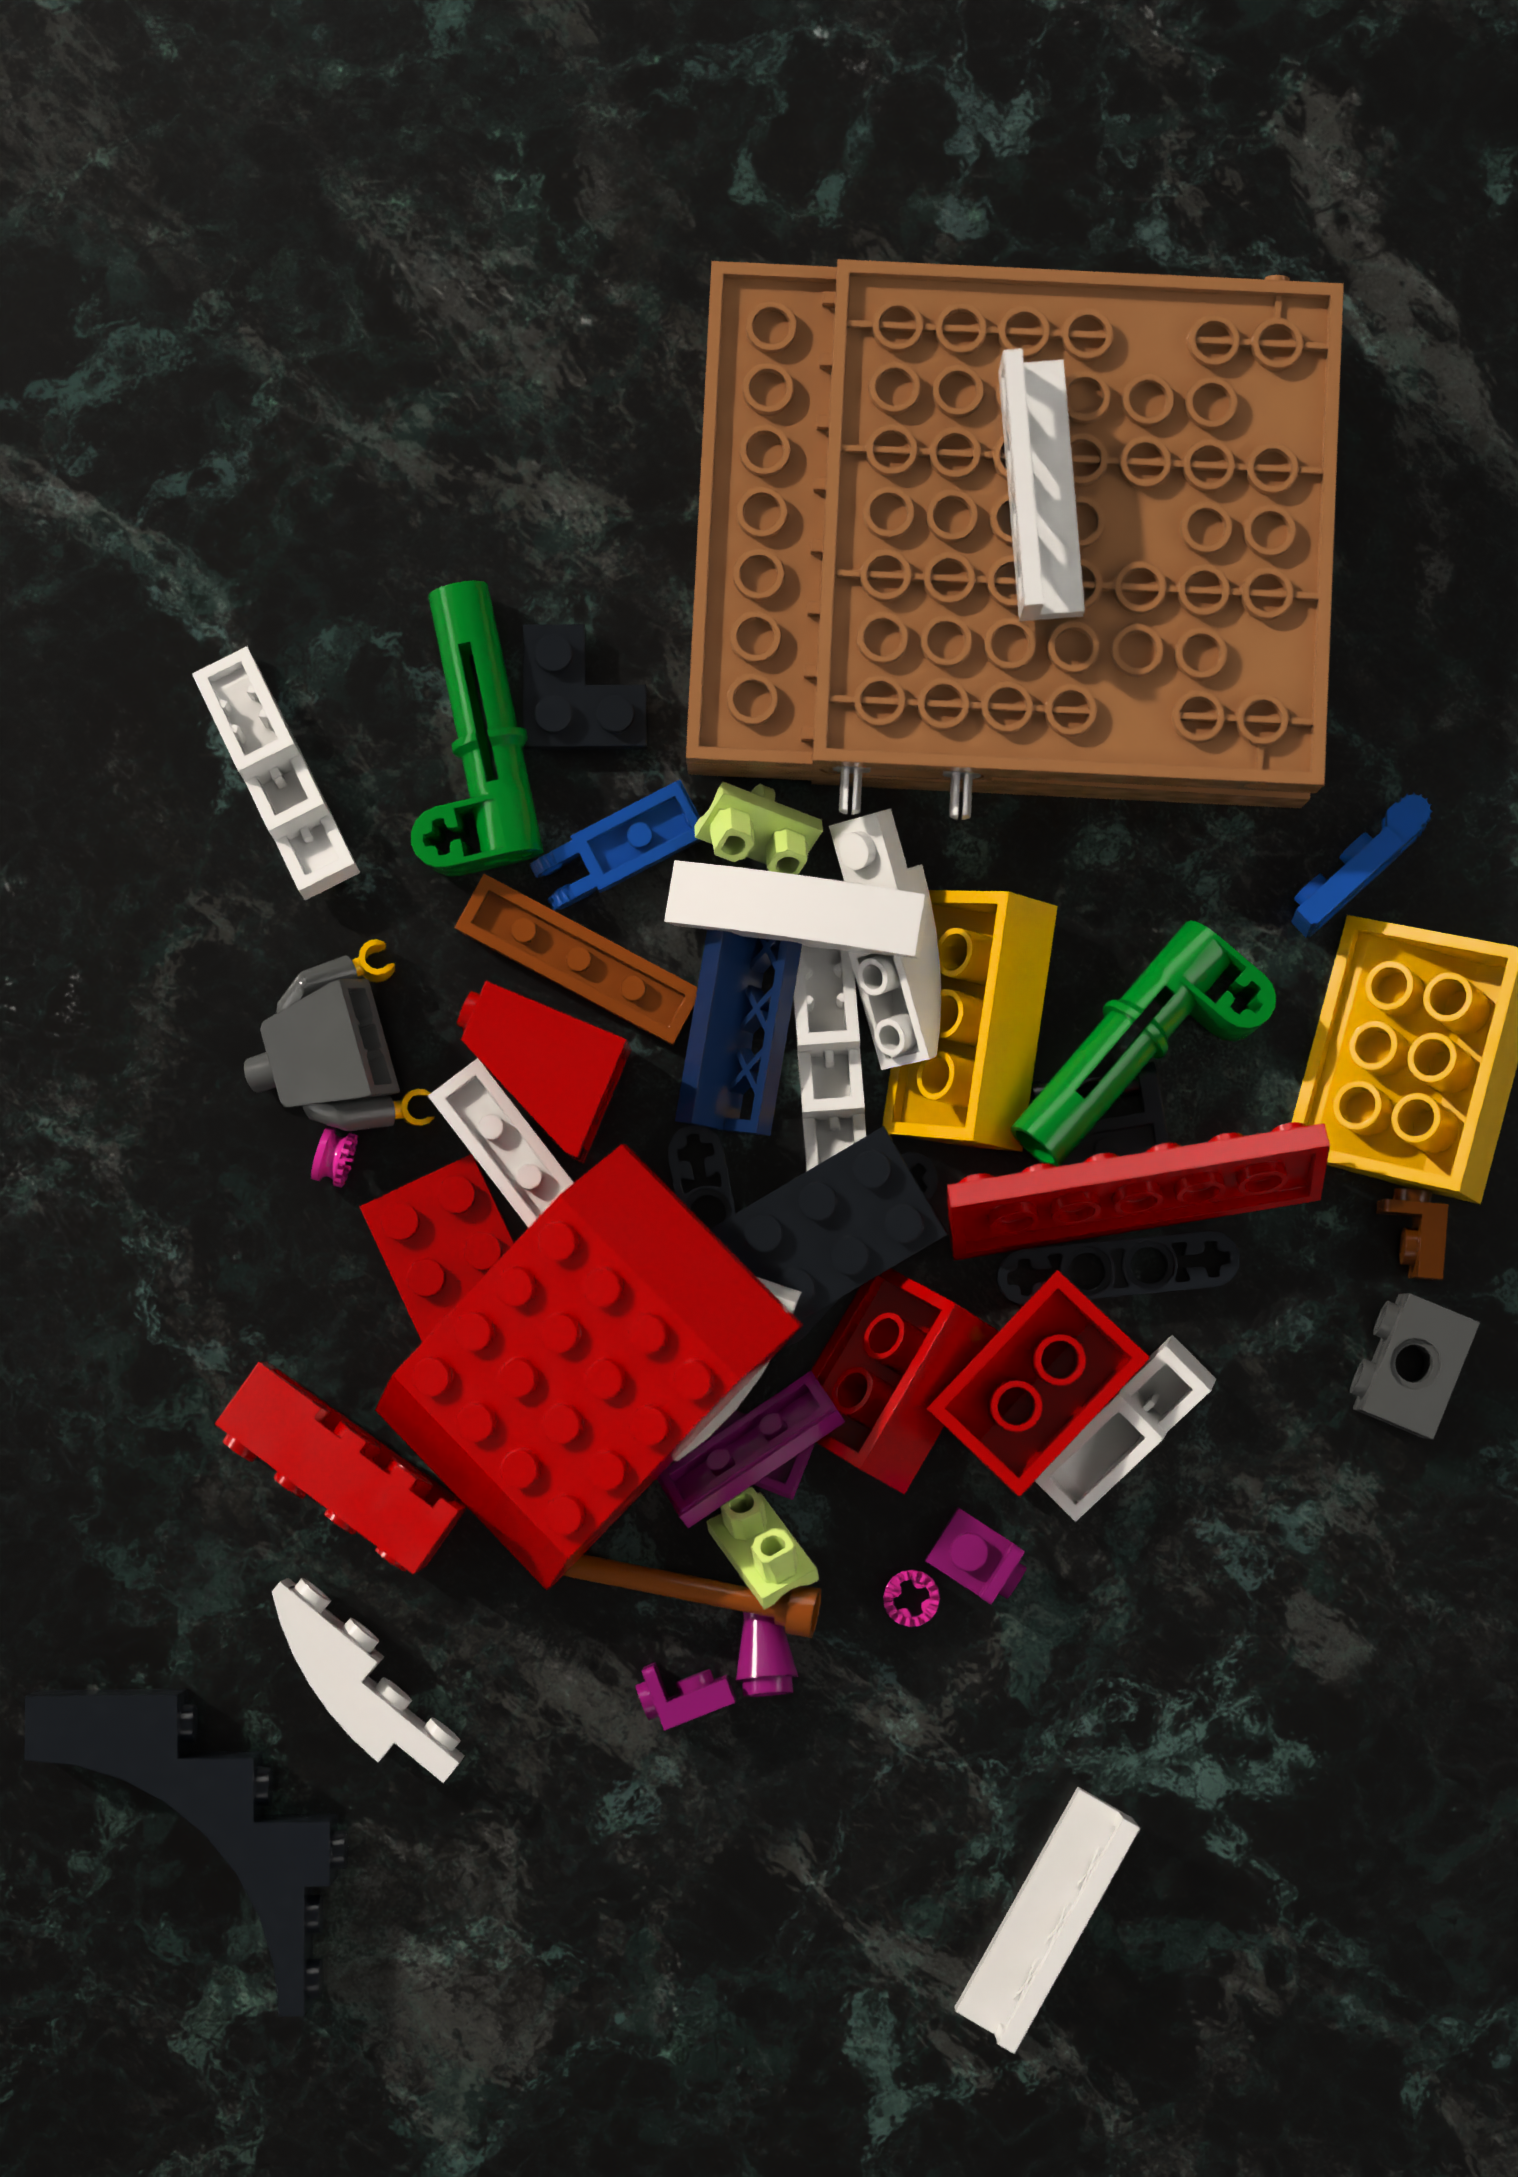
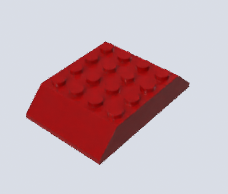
M621 1144L563 1191L394 1372L375 1411L546 1590H549L792 1338L803 1324L626 1144Z

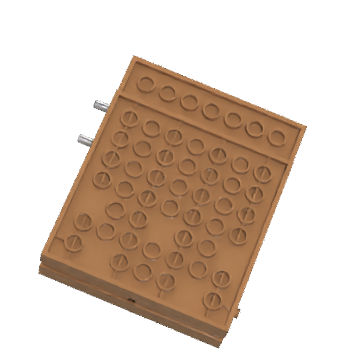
M837 259V267L712 261L686 744L688 774L811 780L813 785L840 786L839 811L843 814L848 813L849 786H853L852 815L858 814L861 811L862 787L950 791L949 817L958 820L959 792H963L962 820L971 817L972 792L1302 808L1310 800V793H1317L1324 786L1344 283L1290 281V278L1284 275H1270L1262 280ZM1023 349L1024 363L1064 360L1085 612L1082 617L1019 621L998 374L1003 350Z

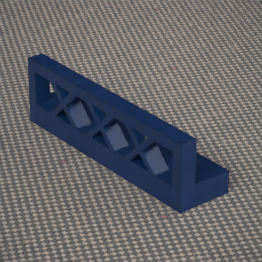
M707 929L675 1118L676 1122L708 1127L722 1132L762 1136L771 1135L802 944L790 941L743 937L732 932ZM772 964L775 969L773 986L764 995L761 989L763 975ZM762 1025L765 1031L763 1047L754 1056L751 1050L753 1035ZM752 1087L755 1095L751 1119H739L743 1095Z

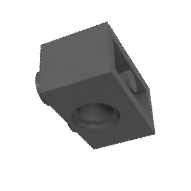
M1410 1293L1398 1294L1395 1303L1386 1301L1379 1313L1373 1335L1381 1338L1373 1359L1370 1361L1364 1358L1361 1361L1350 1387V1393L1357 1396L1353 1410L1421 1438L1434 1439L1480 1322ZM1409 1345L1419 1350L1424 1359V1368L1421 1375L1411 1382L1404 1380L1396 1370L1398 1353Z

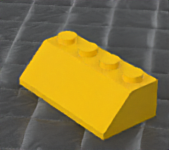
M929 890L937 932L941 975V1021L937 1057L890 1069L882 1127L885 1126L889 1134L894 1136L974 1148L1022 1152L1023 1147L1014 1138L1011 1126L1029 1106L1058 906L1009 891Z

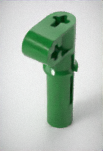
M475 580L451 583L433 590L428 594L458 738L451 743L453 755L462 760L470 798L435 806L424 811L415 820L411 830V845L416 856L436 872L448 877L463 876L526 861L543 853L522 747L527 742L526 729L517 727L488 583ZM470 657L474 658L476 673L478 677L482 702L488 726V737L492 745L493 755L498 774L497 780L495 778L494 768L492 764L491 748L488 744V739L486 735L483 715L481 711L477 686L475 682ZM474 817L481 853L474 854L473 848L462 839L450 842V853L447 854L436 847L437 844L445 841V831L449 829L461 838L470 837L467 819Z
M1186 921L1121 999L1108 1001L1103 1006V1020L1011 1126L1014 1138L1040 1162L1054 1164L1057 1167L1061 1166L1152 1058L1159 1059L1165 1056L1168 1052V1039L1188 1015L1192 1016L1210 1033L1222 1040L1238 1041L1245 1039L1271 1017L1276 1005V993L1273 984L1265 974L1211 929L1196 921ZM1223 973L1232 982L1223 991L1221 997L1213 1002L1205 993ZM1237 995L1246 1002L1240 1014L1234 1012L1230 1007ZM1154 999L1162 1006L1086 1097L1083 1098L1076 1092L1078 1087Z

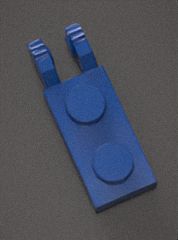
M678 780L571 835V841L534 860L530 867L535 877L538 878L540 876H549L559 871L563 866L571 863L579 856L582 858L589 875L572 884L560 887L547 899L551 908L556 912L588 897L596 890L602 893L701 842L702 840L695 838L694 826L700 816L681 780Z
M1415 793L1413 795L1406 794L1404 798L1401 797L1399 803L1395 802L1387 809L1385 817L1381 821V832L1376 837L1372 838L1367 832H1364L1339 856V859L1345 865L1329 880L1320 873L1300 890L1294 897V900L1300 906L1296 909L1291 923L1305 937H1312L1417 839L1416 836H1421L1433 812L1430 810L1431 804H1428L1427 798L1424 799L1422 794L1418 796Z

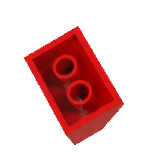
M891 1268L860 1286L811 1370L845 1420V1423L822 1437L816 1443L860 1470L905 1494L944 1427L927 1407L999 1331L958 1304Z
M1056 1270L927 1409L1014 1494L1020 1497L1150 1357L1064 1275Z

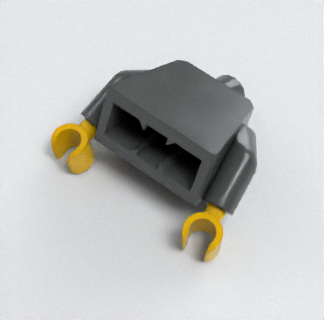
M378 939L369 940L362 946L359 957L351 960L349 956L345 955L301 971L277 1002L276 1014L264 1020L261 1024L260 1032L266 1052L250 1057L244 1062L245 1078L254 1092L262 1093L276 1088L279 1100L285 1108L302 1106L310 1120L344 1131L389 1127L394 1125L395 1119H404L406 1123L412 1126H422L430 1123L435 1118L433 1116L415 1119L408 1112V1102L413 1096H428L431 1094V1092L425 1089L411 1090L401 1100L393 1101L391 1096H389L399 1093L400 1089L369 981L382 982L390 978L395 971V963H390L383 968L376 969L370 967L366 962L367 957L372 953H378L386 949L384 941ZM363 975L366 979H358V977Z

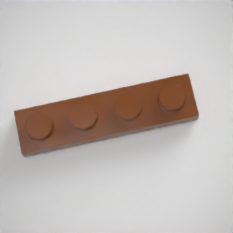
M483 874L454 927L456 931L672 1046L675 1045L694 1010L697 993L696 986L486 874Z

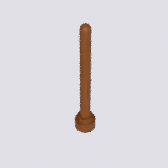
M585 1554L563 1575L774 1618L775 1625L785 1627L787 1634L812 1638L814 1635L822 1595L821 1588L807 1585L799 1586L782 1595L774 1605L764 1610L747 1586Z

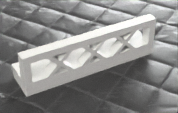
M1023 349L1003 350L998 374L1019 621L1082 617L1085 612L1064 360L1024 363Z
M478 1058L428 1095L528 1228L563 1191L574 1183Z
M1077 1787L955 2005L957 2013L992 2032L995 2035L997 2044L1015 2054L1137 1835L1140 1827L1132 1817L1082 1788Z

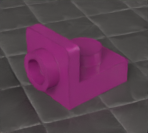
M959 1507L924 1559L927 1563L977 1594L990 1605L998 1594L1008 1599L1027 1569L1026 1566L1019 1562L1025 1552L1022 1548Z
M656 1662L643 1667L642 1674L645 1681L635 1685L647 1719L652 1720L659 1717L664 1730L731 1705L736 1701V1695L728 1675L714 1679L711 1669L676 1682L679 1693L671 1697L667 1693Z

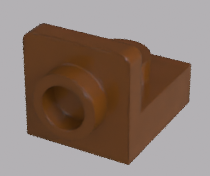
M1396 1188L1394 1189L1393 1199L1377 1201L1376 1214L1413 1217L1412 1228L1403 1227L1401 1233L1400 1264L1409 1265L1408 1279L1443 1280L1449 1204L1431 1203L1432 1191Z

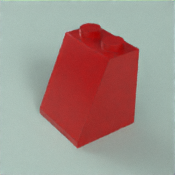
M485 981L480 994L470 991L460 1011L457 1026L462 1027L464 1032L461 1040L572 1159L584 1163L632 1051L627 1039Z

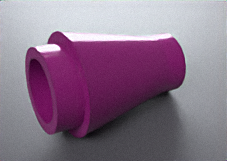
M743 1612L744 1621L736 1682H742L743 1697H766L793 1693L792 1678L798 1677L784 1626L775 1625L774 1618Z

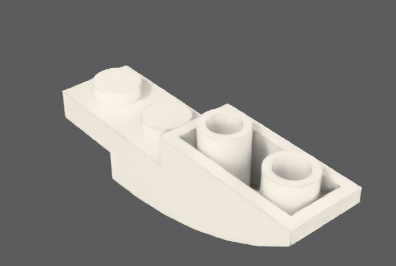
M891 808L829 826L845 882L930 896L922 864L907 868ZM930 898L920 959L848 951L881 1070L937 1057L941 1021V975L937 932Z
M289 1578L280 1581L273 1589L272 1595L281 1627L292 1654L305 1678L328 1712L347 1734L377 1762L386 1755L395 1743L444 1783L465 1756L456 1749L460 1739L437 1719L431 1717L425 1723L407 1708L412 1702L411 1698L393 1682L383 1677L377 1684L369 1677L384 1658L381 1653L374 1649L379 1643V1639L353 1618H349L345 1624L326 1609L331 1600L308 1580L301 1578L297 1584Z

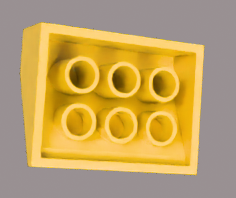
M1347 915L1292 1122H1300L1306 1126L1325 1123L1330 1143L1327 1165L1405 1187L1432 1191L1433 1194L1481 1204L1518 1065V947Z

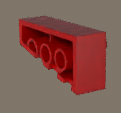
M268 1361L257 1363L215 1422V1425L227 1433L222 1442L228 1448L250 1462H254L258 1456L277 1471L273 1478L280 1485L302 1499L307 1494L327 1509L324 1513L327 1518L350 1534L360 1533L377 1546L375 1551L380 1556L403 1571L409 1570L415 1574L426 1567L468 1508L450 1490Z

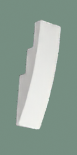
M248 647L242 648L192 673L234 764L244 779L261 817L275 840L304 900L359 874L360 871Z
M674 860L664 922L680 927L727 931L743 937L797 942L807 947L920 959L930 896L921 893L796 874Z
M802 945L793 999L807 1172L866 1137L855 975L848 951Z

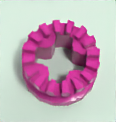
M327 1126L317 1146L311 1170V1179L320 1181L323 1177H330L333 1180L334 1186L342 1188L351 1170V1166L346 1165L347 1161L353 1163L354 1158L349 1155L354 1156L356 1152L358 1135L349 1133L346 1137H339L336 1134L335 1128Z
M914 1569L901 1571L893 1576L886 1585L883 1595L884 1608L888 1615L898 1624L907 1627L921 1626L931 1620L938 1610L940 1601L939 1588L933 1578L925 1572ZM912 1580L915 1588L926 1587L929 1591L930 1598L921 1603L923 1613L920 1615L912 1616L908 1608L897 1609L895 1606L894 1598L902 1593L900 1583L903 1581Z

